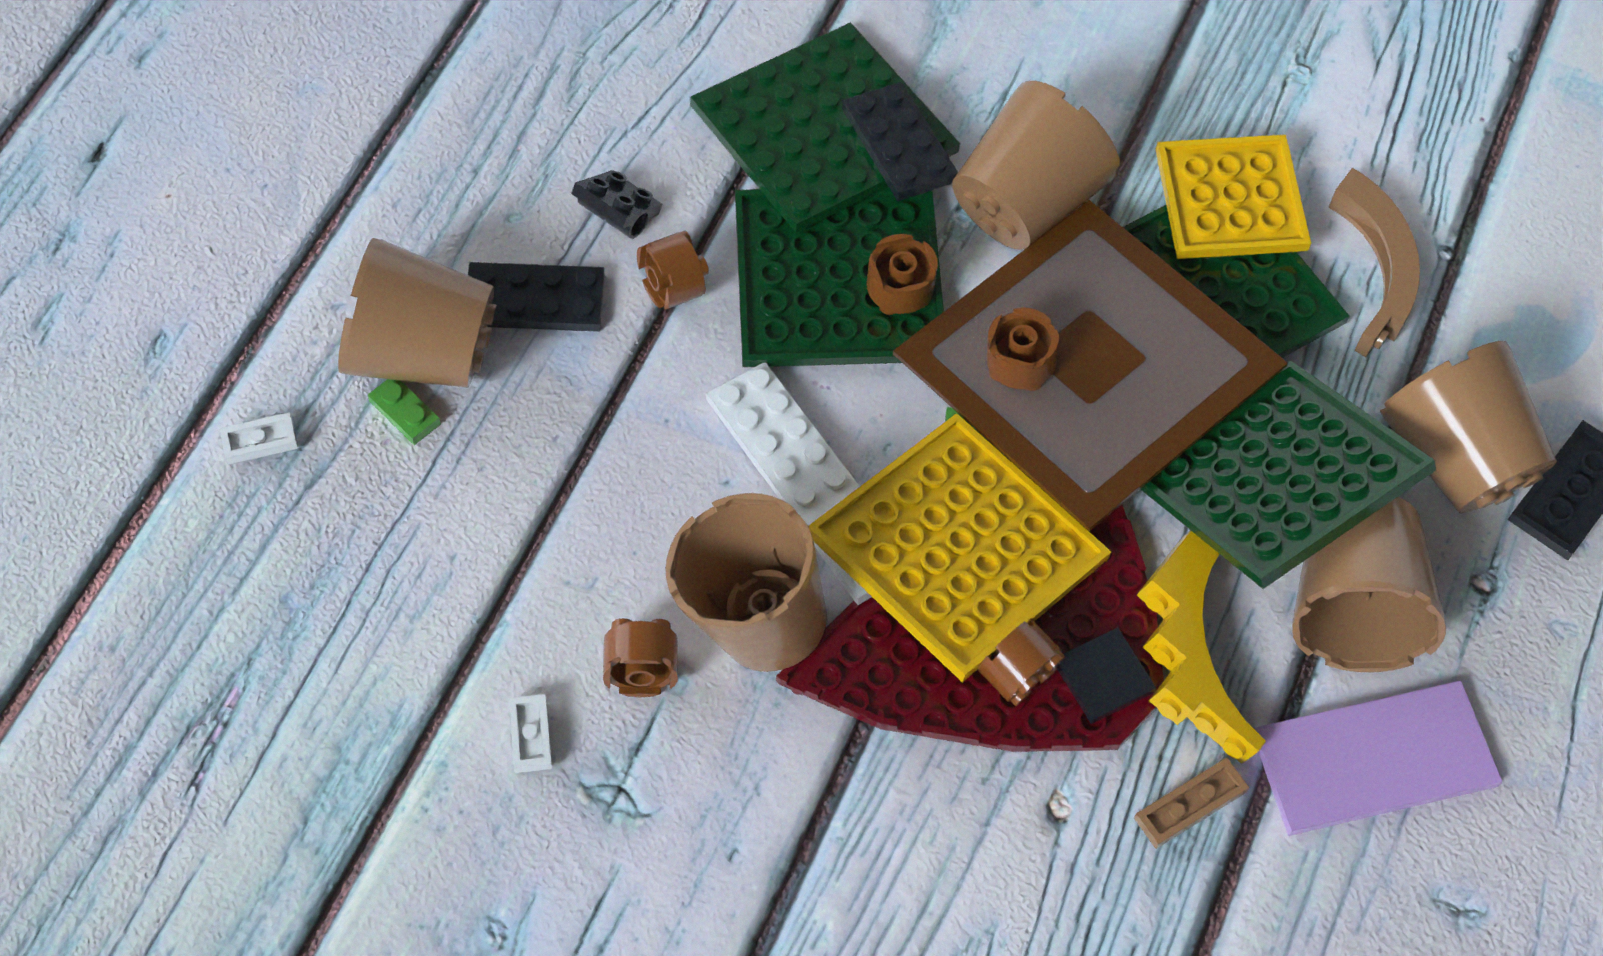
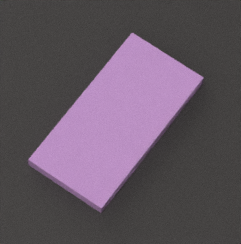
M1461 681L1254 728L1266 740L1258 753L1288 836L1498 787L1502 783L1496 764Z

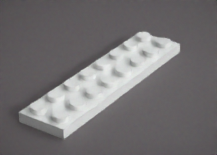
M761 363L706 393L708 403L778 498L795 508L796 512L808 526L860 487L766 363ZM814 542L817 551L857 605L872 597Z

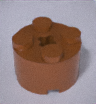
M687 231L674 233L638 248V269L645 268L647 278L643 279L642 282L649 297L658 308L664 307V310L672 308L706 293L704 276L709 274V268L705 258L702 255L697 256Z
M907 234L888 236L876 245L869 259L867 290L871 299L884 314L912 313L931 302L938 267L937 256L932 247L925 241L922 244L919 241L913 240V236Z
M1020 307L1013 309V313L1003 317L1001 314L993 320L988 331L987 366L990 377L993 380L1010 388L1035 391L1040 389L1043 383L1052 376L1056 368L1059 334L1057 328L1055 330L1051 324V319L1046 314L1036 309Z
M626 618L614 620L611 624V629L604 636V684L609 689L610 683L619 687V694L629 697L656 696L661 694L662 687L669 684L670 689L673 688L678 681V638L671 629V623L665 619L631 621Z
M1030 618L1027 623L1024 621L995 647L997 649L994 653L995 657L991 660L986 656L977 670L1008 702L1018 706L1031 694V689L1039 681L1044 683L1056 672L1057 666L1065 659V655L1062 653V649Z

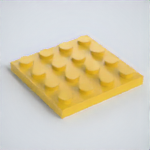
M1286 134L1157 142L1155 151L1177 259L1309 250L1311 240Z

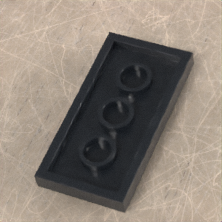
M902 82L842 101L843 112L897 201L952 184L958 171Z
M469 262L468 276L494 286L492 304L496 305V311L492 325L488 324L487 327L600 332L605 276L604 267Z
M1584 420L1581 421L1556 454V464L1542 474L1543 479L1531 487L1507 519L1566 560L1570 559L1603 514V433Z

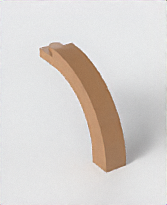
M1352 167L1336 188L1328 208L1344 217L1360 231L1371 245L1381 267L1384 285L1381 308L1363 332L1354 350L1367 357L1373 347L1380 349L1387 338L1395 341L1403 328L1417 296L1420 264L1415 239L1401 211L1379 186Z

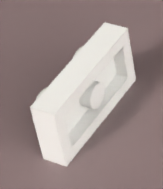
M290 412L219 428L224 455L228 465L298 449Z
M546 694L508 698L514 772L521 773L552 769Z

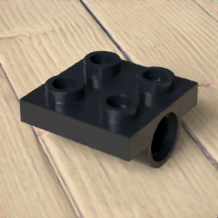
M613 170L575 182L571 192L573 196L578 198V203L602 220H606L608 224L630 239L636 238L644 230L649 218L659 215L663 205L653 198V195L648 190L638 188L629 182L624 174Z

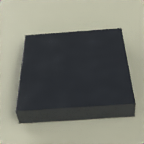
M1118 627L1064 653L1065 659L1057 666L1058 672L1091 724L1155 693L1156 686Z

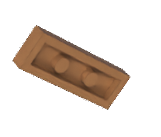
M1226 757L1137 812L1134 819L1155 849L1247 793L1249 786Z

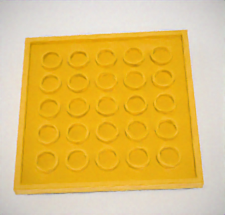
M957 413L808 526L813 541L961 682L979 669L981 662L986 656L992 658L997 650L995 647L1024 621L1027 623L1030 618L1034 621L1037 620L1107 561L1111 554V551Z

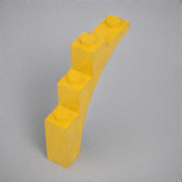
M1190 530L1178 541L1137 594L1149 609L1157 612L1164 618L1143 648L1152 655L1157 663L1164 665L1171 671L1149 701L1158 708L1164 717L1171 719L1176 725L1186 718L1191 720L1199 731L1207 734L1218 743L1227 755L1243 764L1260 751L1266 740L1240 714L1227 696L1214 670L1205 640L1203 604L1204 591L1209 574L1219 553Z

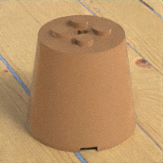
M1026 81L1017 87L952 182L956 199L972 221L996 241L1017 250L1026 249L1108 185L1118 175L1116 174V169L1120 166L1119 156L1111 138L1094 116L1083 106L1077 110L1065 101V92L1039 81Z
M372 238L363 255L351 296L357 297L353 319L345 317L338 358L339 373L469 388L474 373H480L484 359V352H481V350H484V347L488 348L492 328L487 327V325H492L496 311V305L492 304L494 286L383 239Z
M1495 341L1471 349L1467 352L1469 358L1454 366L1451 365L1449 360L1440 364L1396 392L1384 403L1386 408L1380 410L1382 417L1395 433L1435 460L1436 471L1429 476L1460 514L1483 509L1493 503L1499 505L1515 496L1514 491L1521 487H1529L1543 479L1542 474L1551 469L1557 462L1513 352L1506 341Z
M735 494L712 502L713 507L695 519L691 516L680 528L671 543L665 569L670 594L682 612L742 666L755 671L771 672L783 670L799 663L816 648L824 634L827 622V611L817 556L808 525L790 504L766 494Z
M1400 497L1395 498L1303 562L1293 615L1292 633L1296 644L1306 655L1310 656L1314 653L1325 659V665L1341 670L1384 672L1411 666L1414 664L1415 657L1425 652L1431 655L1442 644L1446 634V622L1420 515L1415 507Z

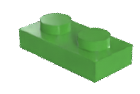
M387 379L367 395L369 402L413 445L417 444L441 425L440 418L400 380Z

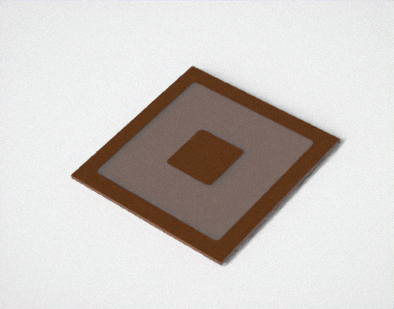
M1090 200L1077 208L893 350V355L1088 531H1091L1285 369L1288 364L1282 357ZM1020 307L1036 309L1046 314L1051 319V324L1055 330L1057 328L1059 334L1057 362L1054 373L1043 383L1040 389L1035 391L1010 388L993 380L990 377L987 366L988 331L991 323L999 315L1002 314L1003 317L1013 313V309Z

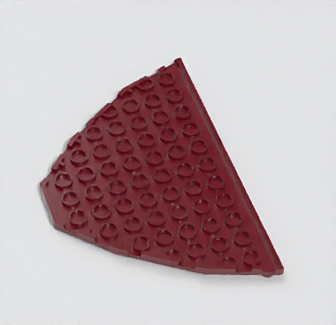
M1122 504L1089 531L1111 551L1108 560L1035 620V622L1062 649L1063 654L1118 627L1157 690L1164 681L1163 667L1153 659L1152 655L1143 646L1158 628V613L1149 609L1146 603L1137 596L1148 579L1145 573L1146 567L1131 522L1127 519ZM873 597L859 605L855 601L848 605L825 628L820 642L805 659L789 668L781 670L776 675V682L790 689L794 694L804 695L881 730L1011 752L1118 750L1157 709L1149 701L1153 696L1151 694L1091 724L1058 670L1044 683L1039 681L1031 689V694L1022 703L1015 706L1012 702H1008L978 670L961 682Z

